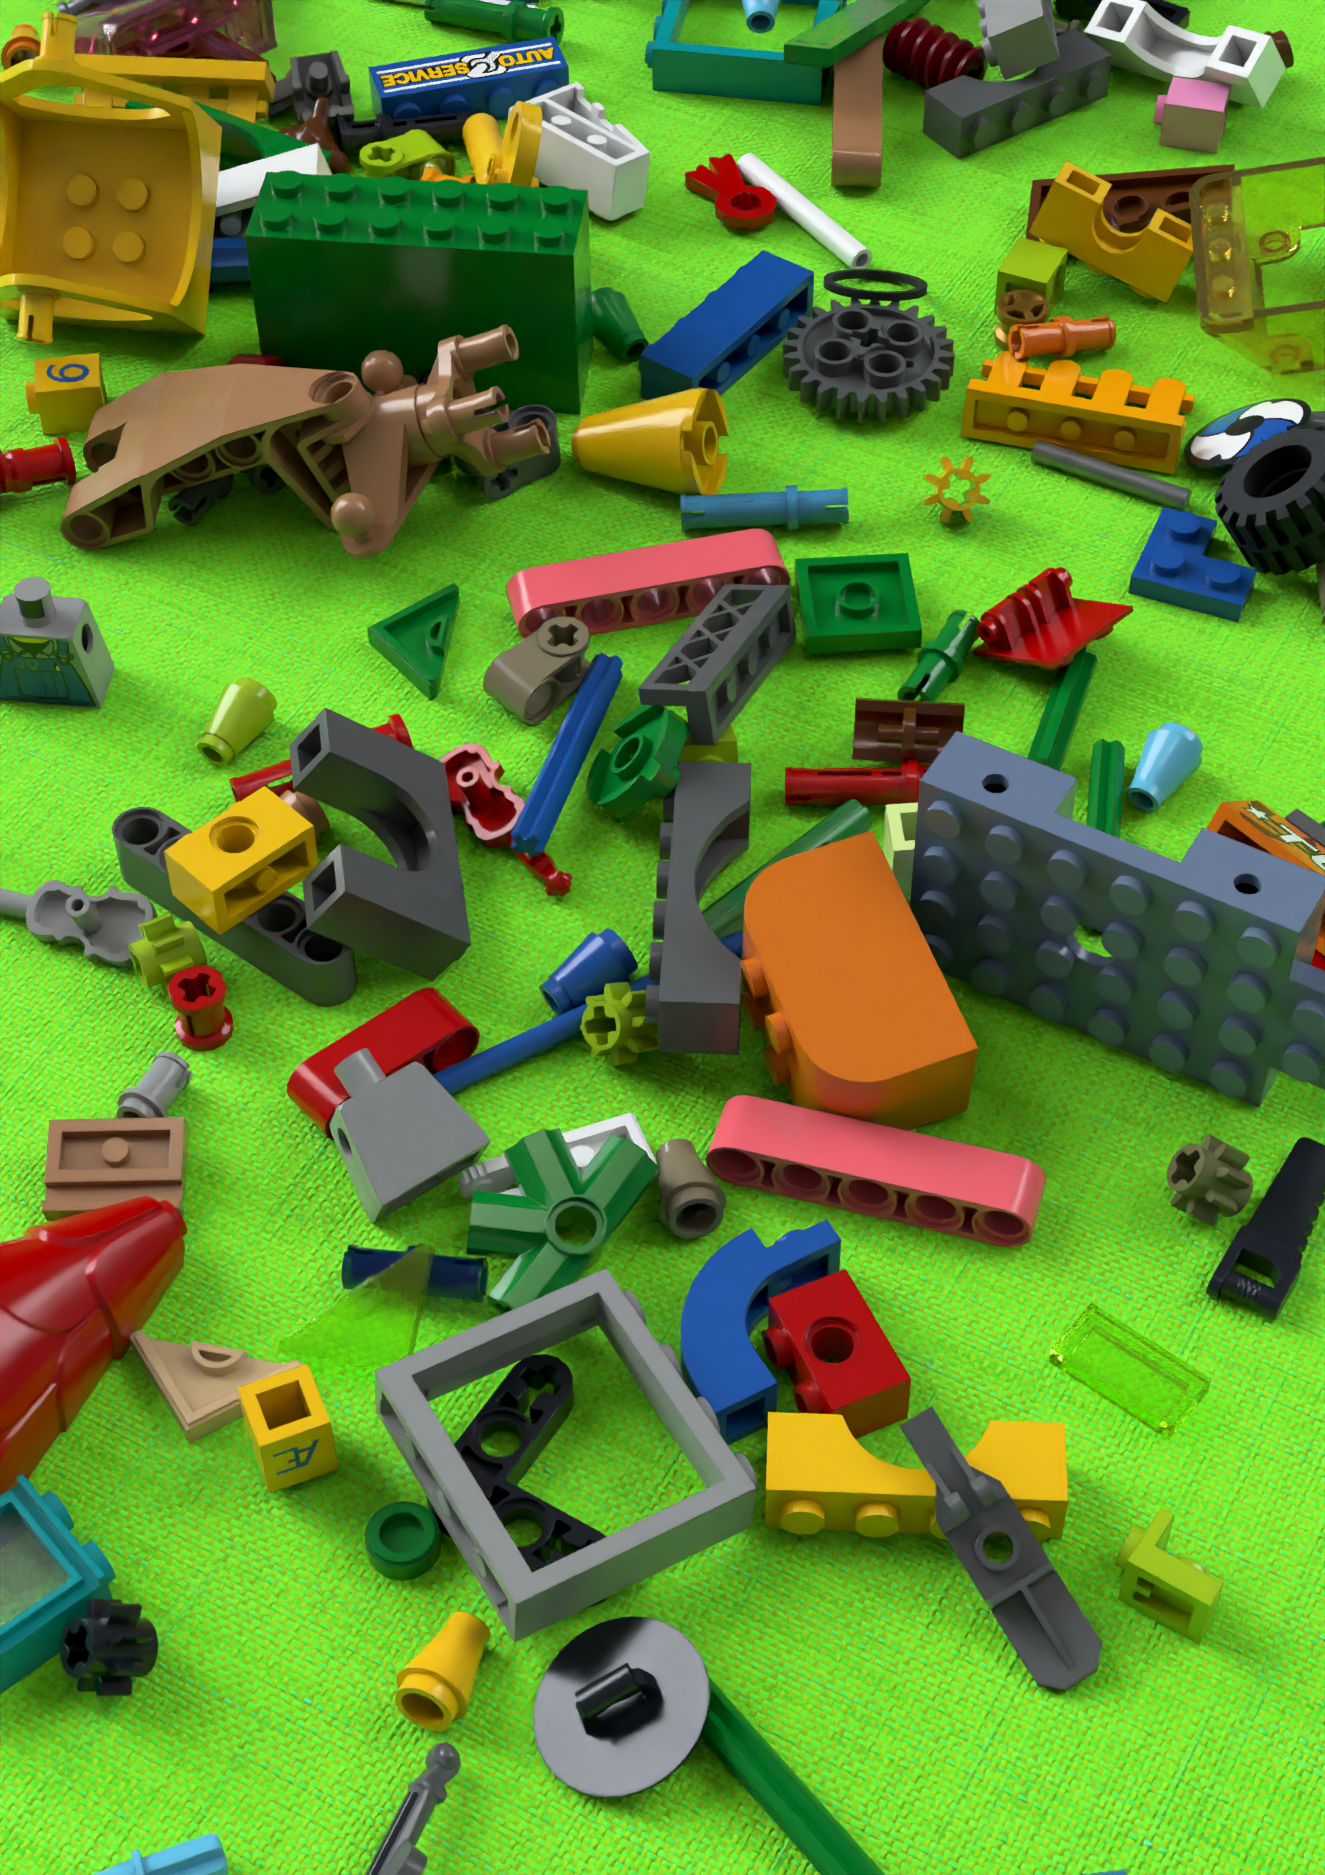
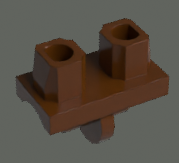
M856 697L852 759L907 762V760L917 759L918 763L932 764L956 731L963 733L965 703Z

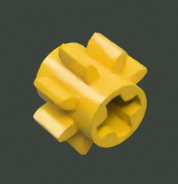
M943 456L940 458L943 472L938 476L932 474H924L923 476L926 482L934 484V494L927 496L923 503L924 505H933L938 502L943 506L940 514V521L946 523L950 519L953 510L960 511L962 518L966 522H971L972 513L970 507L976 502L979 504L990 503L986 496L980 494L979 484L985 483L991 477L989 474L975 476L970 472L973 457L966 456L960 468H953L947 456ZM954 474L957 480H968L970 488L963 492L964 502L958 504L956 499L944 498L942 491L950 486L948 477Z

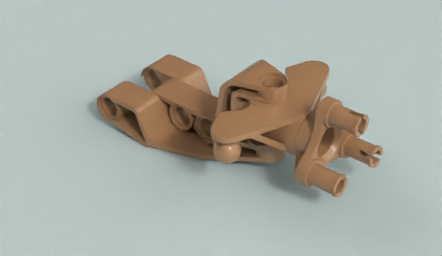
M507 324L469 338L456 335L441 340L438 343V354L427 384H418L413 376L403 375L402 362L394 353L387 350L371 352L361 364V375L366 386L376 392L374 396L364 389L354 373L345 371L242 363L181 371H164L96 410L83 447V456L86 460L85 466L94 474L74 484L70 490L61 520L60 531L71 545L85 550L100 549L148 534L154 529L163 495L258 465L269 464L327 528L339 532L343 546L353 560H368L383 552L392 542L439 462L447 458L449 454H454L477 468L482 476L488 477L506 471L508 464L550 453V437L545 424L539 418L532 420L530 423L498 433L496 430L490 429L489 426L504 424L509 421L508 404L485 410L486 407L504 400L505 395L498 386L476 393L473 381L476 371L507 361L512 362L519 357L517 339L513 330Z

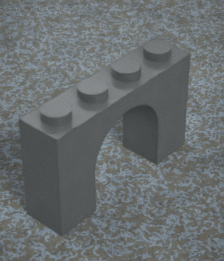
M324 708L289 745L293 790L341 810L361 821L384 843L391 853L397 868L340 843L302 881L307 930L434 981L452 962L459 960L471 945L445 763L330 709Z

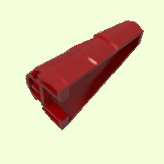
M143 1196L31 1226L24 1232L23 1237L0 1242V1496L18 1484L16 1478L21 1474L28 1480L58 1435L68 1430L112 1361L123 1359L131 1346L130 1335L137 1330H142L183 1268L185 1255L183 1236L187 1234V1227L180 1213L168 1201L162 1200L157 1202L149 1196Z

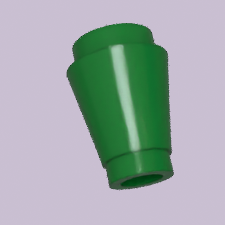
M609 287L593 291L591 293L593 336L617 356L621 357L625 363L639 360L640 355L649 346V342L644 337L625 295Z

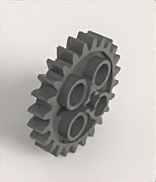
M851 298L850 306L844 307L838 301L831 300L830 311L827 312L815 306L812 308V318L799 316L797 328H788L787 340L783 341V377L789 378L790 391H800V401L802 403L817 399V412L821 413L830 407L836 408V419H842L848 412L856 413L858 423H863L867 414H875L876 418L883 423L886 421L887 412H894L898 417L905 419L907 417V407L910 406L915 410L923 412L925 411L926 400L938 402L940 400V390L949 389L950 377L953 376L954 369L953 339H946L947 328L945 326L934 327V315L918 318L919 307L916 305L903 311L899 309V301H892L888 306H882L880 301L870 300L869 305H862L859 299Z

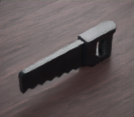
M1306 1137L1297 1140L1247 1227L1241 1226L1208 1284L1207 1295L1216 1299L1223 1295L1245 1306H1249L1270 1318L1277 1319L1298 1282L1302 1268L1301 1260L1303 1255L1301 1253L1306 1250L1307 1237L1312 1234V1223L1318 1219V1207L1324 1203L1325 1145ZM1241 1264L1269 1277L1275 1288L1236 1271L1237 1266Z

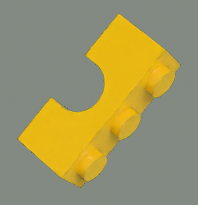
M1066 161L1055 178L1029 233L1038 237L1042 243L1068 249L1069 254L1085 261L1087 267L1101 275H1112L1130 284L1137 294L1149 299L1157 298L1166 303L1204 231L1159 208L1145 229L1136 233L1117 231L1107 222L1103 213V203L1112 184Z

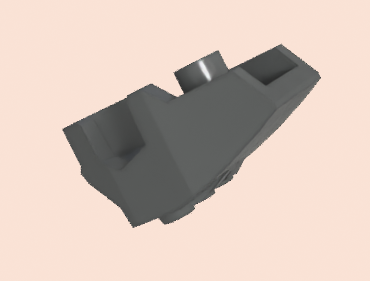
M338 51L290 57L293 108L296 123L302 126L311 117L317 99L320 97L330 100L328 124L332 132L335 130L336 118L344 117L346 122L354 121V105H352L349 75L344 71Z

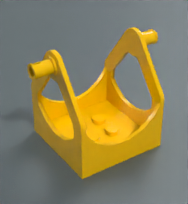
M43 12L41 17L43 22L40 56L24 60L0 72V317L5 320L19 321L18 333L16 335L17 340L38 344L53 343V324L205 335L222 127L192 99L186 96L79 65L74 61L78 18L70 14L57 12L56 19L53 12ZM44 85L83 87L156 108L112 109L54 102L22 94Z

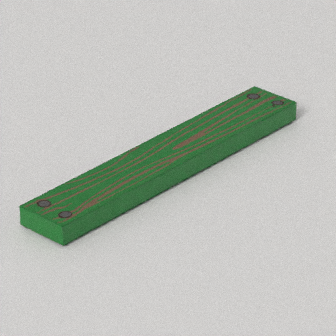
M856 0L784 44V62L794 65L829 68L893 27L899 21L904 20L926 6L930 0Z

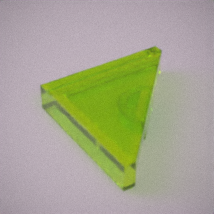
M423 1243L418 1244L412 1252L377 1276L373 1275L329 1305L326 1311L288 1337L281 1338L277 1350L374 1370L414 1353L436 1247Z

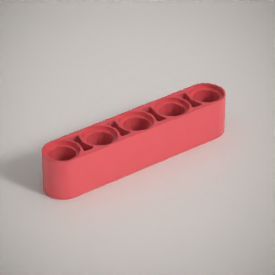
M747 529L527 568L511 577L505 592L522 639L527 638L538 630L544 622L562 616L573 617L582 621L587 626L589 636L696 617L699 616L725 584L789 585L790 576L774 537L763 529Z
M747 1095L734 1096L726 1101L705 1159L707 1167L715 1176L734 1185L1003 1247L1022 1246L1030 1241L1046 1185V1176L1040 1166L1029 1159L1017 1155Z

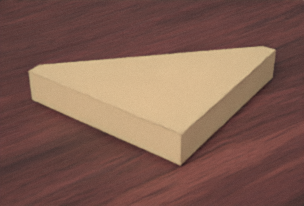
M137 1330L130 1335V1342L134 1353L190 1444L243 1417L237 1388L303 1365L298 1360L282 1364L251 1358L243 1350L192 1341L191 1346L151 1339L142 1330Z

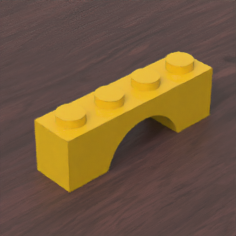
M768 1412L765 1528H783L787 1532L798 1535L814 1534L820 1530L858 1531L862 1535L874 1538L888 1537L895 1533L933 1534L937 1538L947 1540L936 1523V1485L926 1469L895 1466L870 1454L851 1434L842 1415ZM990 1420L981 1440L963 1457L969 1466L1001 1481L1038 1542L1045 1539H1062L1068 1506L1065 1423ZM993 1532L988 1535L992 1537H1007L999 1532Z

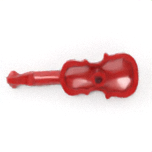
M467 743L456 747L439 759V761L445 763L452 815L460 814L466 816L464 822L471 832L476 833L485 847L500 848L507 846L535 878L545 882V892L548 896L563 897L570 892L572 876L569 873L558 871L554 861L545 851L536 857H531L527 853L517 854L512 849L513 838L511 832L525 802L515 794L511 786L500 785V779L505 772L500 762H494L487 750L482 745L476 743Z

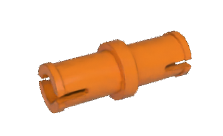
M1068 316L1053 317L1049 323L1013 325L1008 333V348L1011 355H1015V359L1052 354L1056 359L1069 358L1074 352L1111 349L1116 339V328L1113 320H1109V316L1072 320Z

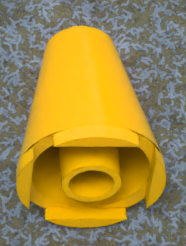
M697 387L588 415L582 419L579 427H576L572 433V453L586 471L677 494H686V496L717 495L723 485L728 463V454H718L719 436H728L725 407L721 396L716 390Z

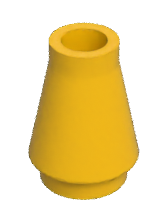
M458 1611L452 1613L445 1626L398 1674V1691L395 1695V1703L399 1711L409 1721L427 1730L443 1731L451 1725L452 1721H457L464 1717L484 1648L491 1637L488 1626L480 1618L468 1612Z

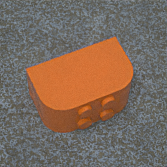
M871 830L787 857L763 870L751 884L744 904L742 961L740 962L744 993H741V1010L751 1031L760 1029L768 1047L763 1049V1054L773 1083L776 1086L785 1084L795 1106L906 1131L967 1111L978 1046L873 831Z

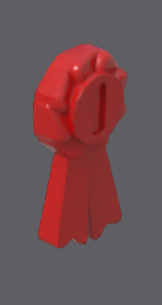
M726 154L722 158L709 157V169L704 165H698L696 171L685 173V187L716 199V218L726 223L729 229L753 231L762 225L767 226L772 223L776 211L777 198L764 187L745 185L731 154Z

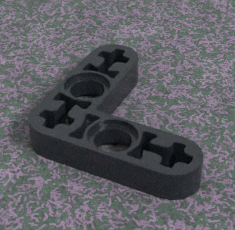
M548 1354L532 1355L516 1364L454 1444L504 1527L517 1519H528L541 1527L542 1534L536 1542L526 1547H517L532 1573L606 1537L600 1531L517 1486L567 1419L574 1406L572 1373L568 1365L562 1360ZM547 1383L554 1385V1396L542 1392L529 1407L528 1387L541 1390ZM528 1407L530 1408V1420L524 1415ZM502 1431L515 1434L522 1442L517 1451L506 1457L488 1455L481 1448L484 1439L490 1434ZM426 1496L428 1510L435 1516L439 1525V1531L451 1538ZM559 1538L561 1539L562 1554L554 1550L556 1541ZM605 1598V1599H603V1600H601V1601H599V1602H597V1603H595V1604H593V1605H591V1606H589V1607H592V1606H594V1605H597V1604H599V1603H602V1602H604L607 1598Z

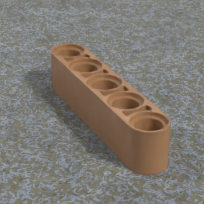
M883 33L834 64L831 186L880 187Z

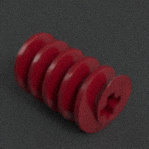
M923 17L916 18L911 23L907 20L899 21L891 28L883 47V63L887 69L894 73H899L905 79L913 80L917 85L927 89L962 75L983 80L988 69V61L983 47H974L967 39L959 40L955 33H945L941 26L937 24L931 25Z

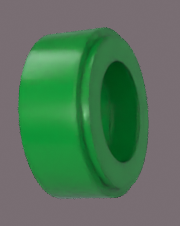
M408 1501L391 1503L379 1509L367 1524L365 1543L368 1559L373 1568L381 1575L393 1580H411L428 1572L437 1562L441 1552L439 1525L435 1516L426 1507Z

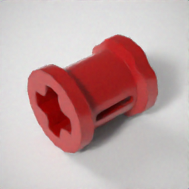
M201 965L177 972L171 978L167 987L173 1008L179 1013L175 1021L177 1039L186 1048L201 1052L214 1050L224 1045L231 1038L234 1025L232 1014L223 1005L227 996V988L222 980V974L212 967Z

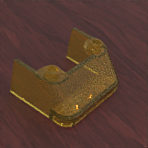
M1325 157L1215 173L1200 178L1192 185L1189 191L1196 297L1200 327L1205 333L1269 373L1289 375L1325 370V300L1265 308L1261 265L1283 262L1298 252L1301 245L1300 230L1325 227Z

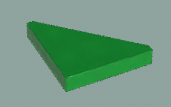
M454 583L367 628L369 644L430 701L438 697L460 604L459 587Z

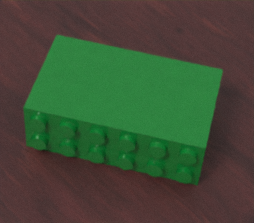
M292 170L266 172L245 233L261 355L280 357L284 359L289 367L352 372L358 377L364 389L374 396L376 392L366 386L361 375V364L371 352L387 350L394 353L402 362L403 375L413 376L417 381L421 373L433 368L438 354V343L441 340L456 335L469 338L507 324L508 327H511L517 339L519 347L518 359L476 371L475 377H473L476 393L498 386L505 395L504 400L498 401L497 404L486 408L493 409L508 404L509 410H516L526 405L538 404L547 406L554 413L580 414L593 353L588 190L569 189L564 186H551L548 188L515 186L510 183H496L493 185L461 183L451 179L439 182L407 180L398 176L368 178L354 177L345 173L334 175L300 174Z

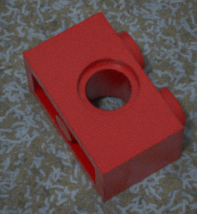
M846 1269L769 1298L768 1329L763 1330L761 1333L762 1343L773 1368L776 1371L785 1369L794 1384L793 1398L799 1413L842 1415L855 1439L908 1418L911 1378ZM834 1358L842 1362L827 1363L822 1361V1359Z

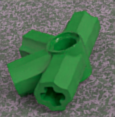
M560 1128L553 1130L542 1129L521 1138L519 1142L505 1150V1160L522 1196L474 1191L466 1255L515 1260L487 1297L488 1303L500 1315L577 1282L585 1271L591 1269L598 1262L604 1245L660 1171V1167L652 1161L647 1151L628 1138L623 1139L611 1134L588 1166L580 1173ZM567 1223H579L591 1232L593 1238L586 1244L571 1246L564 1243L558 1237L556 1230Z

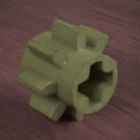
M1206 1135L1202 1146L1195 1143L1183 1146L1173 1156L1167 1170L1168 1185L1177 1192L1170 1201V1204L1209 1226H1214L1218 1214L1223 1217H1232L1238 1214L1247 1205L1253 1190V1179L1250 1173L1243 1169L1250 1159L1249 1155L1212 1135Z

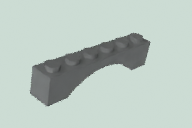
M678 761L677 766L681 769L680 779L674 789L667 796L663 797V822L673 823H661L660 860L670 861H658L656 896L657 899H666V901H654L653 939L663 940V942H651L649 980L660 981V985L647 984L646 1024L658 1025V1052L739 1055L741 1014L740 962L742 960L721 943L705 922L699 902L712 880L731 861L749 849L751 763Z

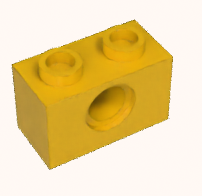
M266 786L242 801L234 803L225 812L191 834L183 836L174 845L164 850L172 895L219 935H222L304 880L319 865L314 825Z

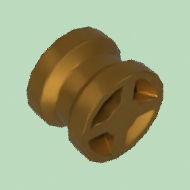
M1013 290L1002 295L997 303L996 313L1000 321L995 327V344L1001 350L1009 351L1008 333L1013 325L1045 323L1049 316L1050 306L1048 300L1043 295L1030 290Z

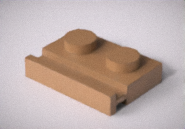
M185 1117L49 1120L44 1180L46 1196L42 1204V1212L46 1220L54 1221L143 1196H149L157 1202L162 1200L168 1201L183 1218L184 1208L182 1203L186 1182L189 1131Z

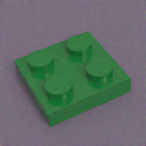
M908 553L795 559L794 577L805 654L921 648L922 627Z

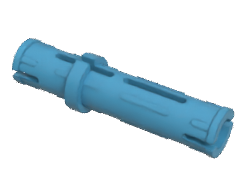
M786 486V492L689 496L680 494L681 512L704 511L702 513H682V531L699 528L787 525V530H799V524L849 523V510L847 506L825 507L828 505H848L847 487L830 490L797 491V486Z

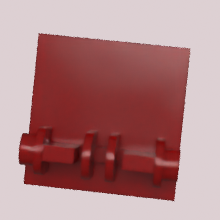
M1062 567L1057 569L1047 568L1029 581V584H1024L1016 592L1011 593L1004 600L981 615L980 623L977 625V632L984 642L972 651L974 656L999 659L1003 663L1017 662L1040 666L1044 670L1058 669L1072 662L1074 654L1086 645L1109 635L1113 631V626L1134 610L1129 605L1072 598L1070 587L1073 584L1070 573Z

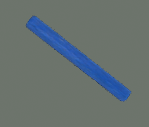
M600 653L592 659L511 832L513 838L511 847L517 854L527 853L531 857H536L544 851L623 677L620 670L623 662L617 655L608 657L604 653Z

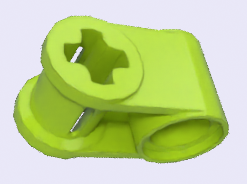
M420 129L411 130L403 135L382 142L370 143L364 146L359 154L360 164L365 168V177L368 178L398 176L407 180H421L427 167H435L439 169L440 174L454 176L456 172L455 159L429 134Z

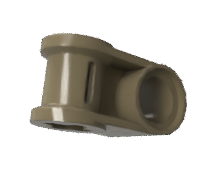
M565 616L552 618L544 622L538 630L512 649L498 655L492 661L483 678L485 693L529 725L538 724L543 721L555 708L577 693L590 666V662L585 657V651L588 649L590 642L587 626L578 619Z

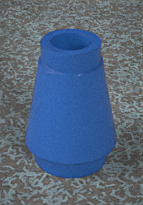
M607 928L599 935L593 932L589 933L549 976L548 980L539 986V989L548 1005L560 1016L585 1004L587 996L604 995L605 984L629 983L628 976L638 969V965L625 942L613 930Z

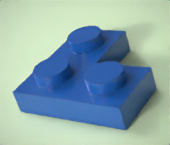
M1163 507L1133 570L1128 593L1239 622L1254 588L1257 570L1229 561L1206 557L1215 538L1218 521L1197 516L1190 512Z

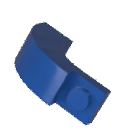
M827 1220L805 1230H792L781 1236L774 1245L767 1248L751 1228L722 1246L702 1267L690 1287L681 1317L682 1379L695 1398L701 1396L711 1405L719 1423L720 1435L727 1445L767 1427L768 1412H777L778 1383L755 1351L749 1337L756 1326L768 1316L769 1298L839 1271L841 1239Z

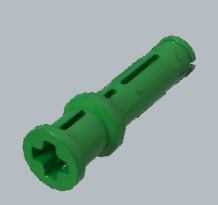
M425 0L424 6L435 7L434 11L424 10L425 19L429 22L436 21L501 33L511 43L554 36L559 46L563 36L564 14L562 9L551 6L547 10L530 8L524 1L519 0L510 2L507 6L478 0Z

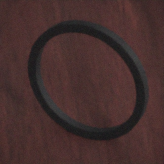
M850 269L834 271L824 276L825 289L851 298L875 301H904L921 298L927 294L928 284L926 281L899 272ZM859 278L882 279L905 283L916 288L905 291H870L846 287L836 283V281Z

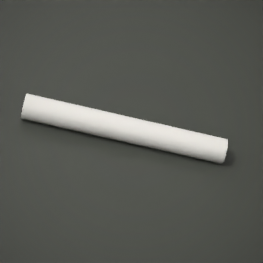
M746 153L738 160L737 167L739 172L752 186L764 187L777 198L776 206L846 265L851 269H866L872 260V252L753 153Z

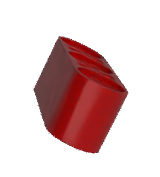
M432 987L423 988L306 1059L292 1073L287 1083V1094L325 1136L334 1141L329 1124L336 1108L351 1098L335 1074L334 1068L348 1056L361 1049L368 1048L386 1077L413 1062L422 1064L433 1075L471 1057L479 1044L480 1033L438 990Z

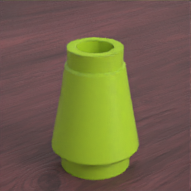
M246 677L239 678L235 684L226 685L202 735V739L197 745L201 755L220 767L227 766L231 759L235 758L274 722L273 711L277 707V701L273 694L259 682Z

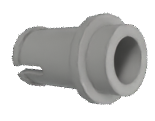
M167 1051L158 1053L134 1088H127L119 1096L117 1118L168 1117L166 1111L182 1089L192 1080V1071H187L190 1067L189 1064L174 1053Z

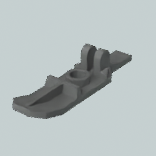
M932 1406L900 1425L899 1427L936 1485V1523L1036 1684L1066 1692L1095 1674L1098 1670L1102 1642L1078 1607L1001 1481L969 1466ZM993 1532L1004 1534L1011 1543L1010 1556L1001 1563L990 1561L983 1551L984 1540Z

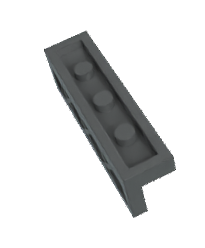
M725 584L639 686L638 691L641 705L686 706L692 745L715 746L797 638L790 586ZM690 680V682H689L688 684H679V683H682V682H685V681Z

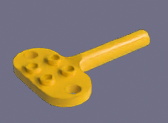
M517 101L509 116L504 136L498 122L494 117L486 113L472 115L466 120L462 129V136L477 184L510 183L515 186L539 187V178L533 175L542 132V109L540 106Z

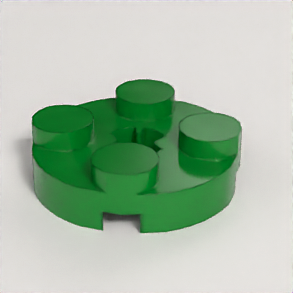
M643 705L628 715L613 731L622 739L615 746L612 753L610 754L601 748L591 766L586 783V794L602 811L617 822L622 823L628 820L653 795L657 798L667 796L680 779L681 769L675 764L691 731L686 720L662 705Z

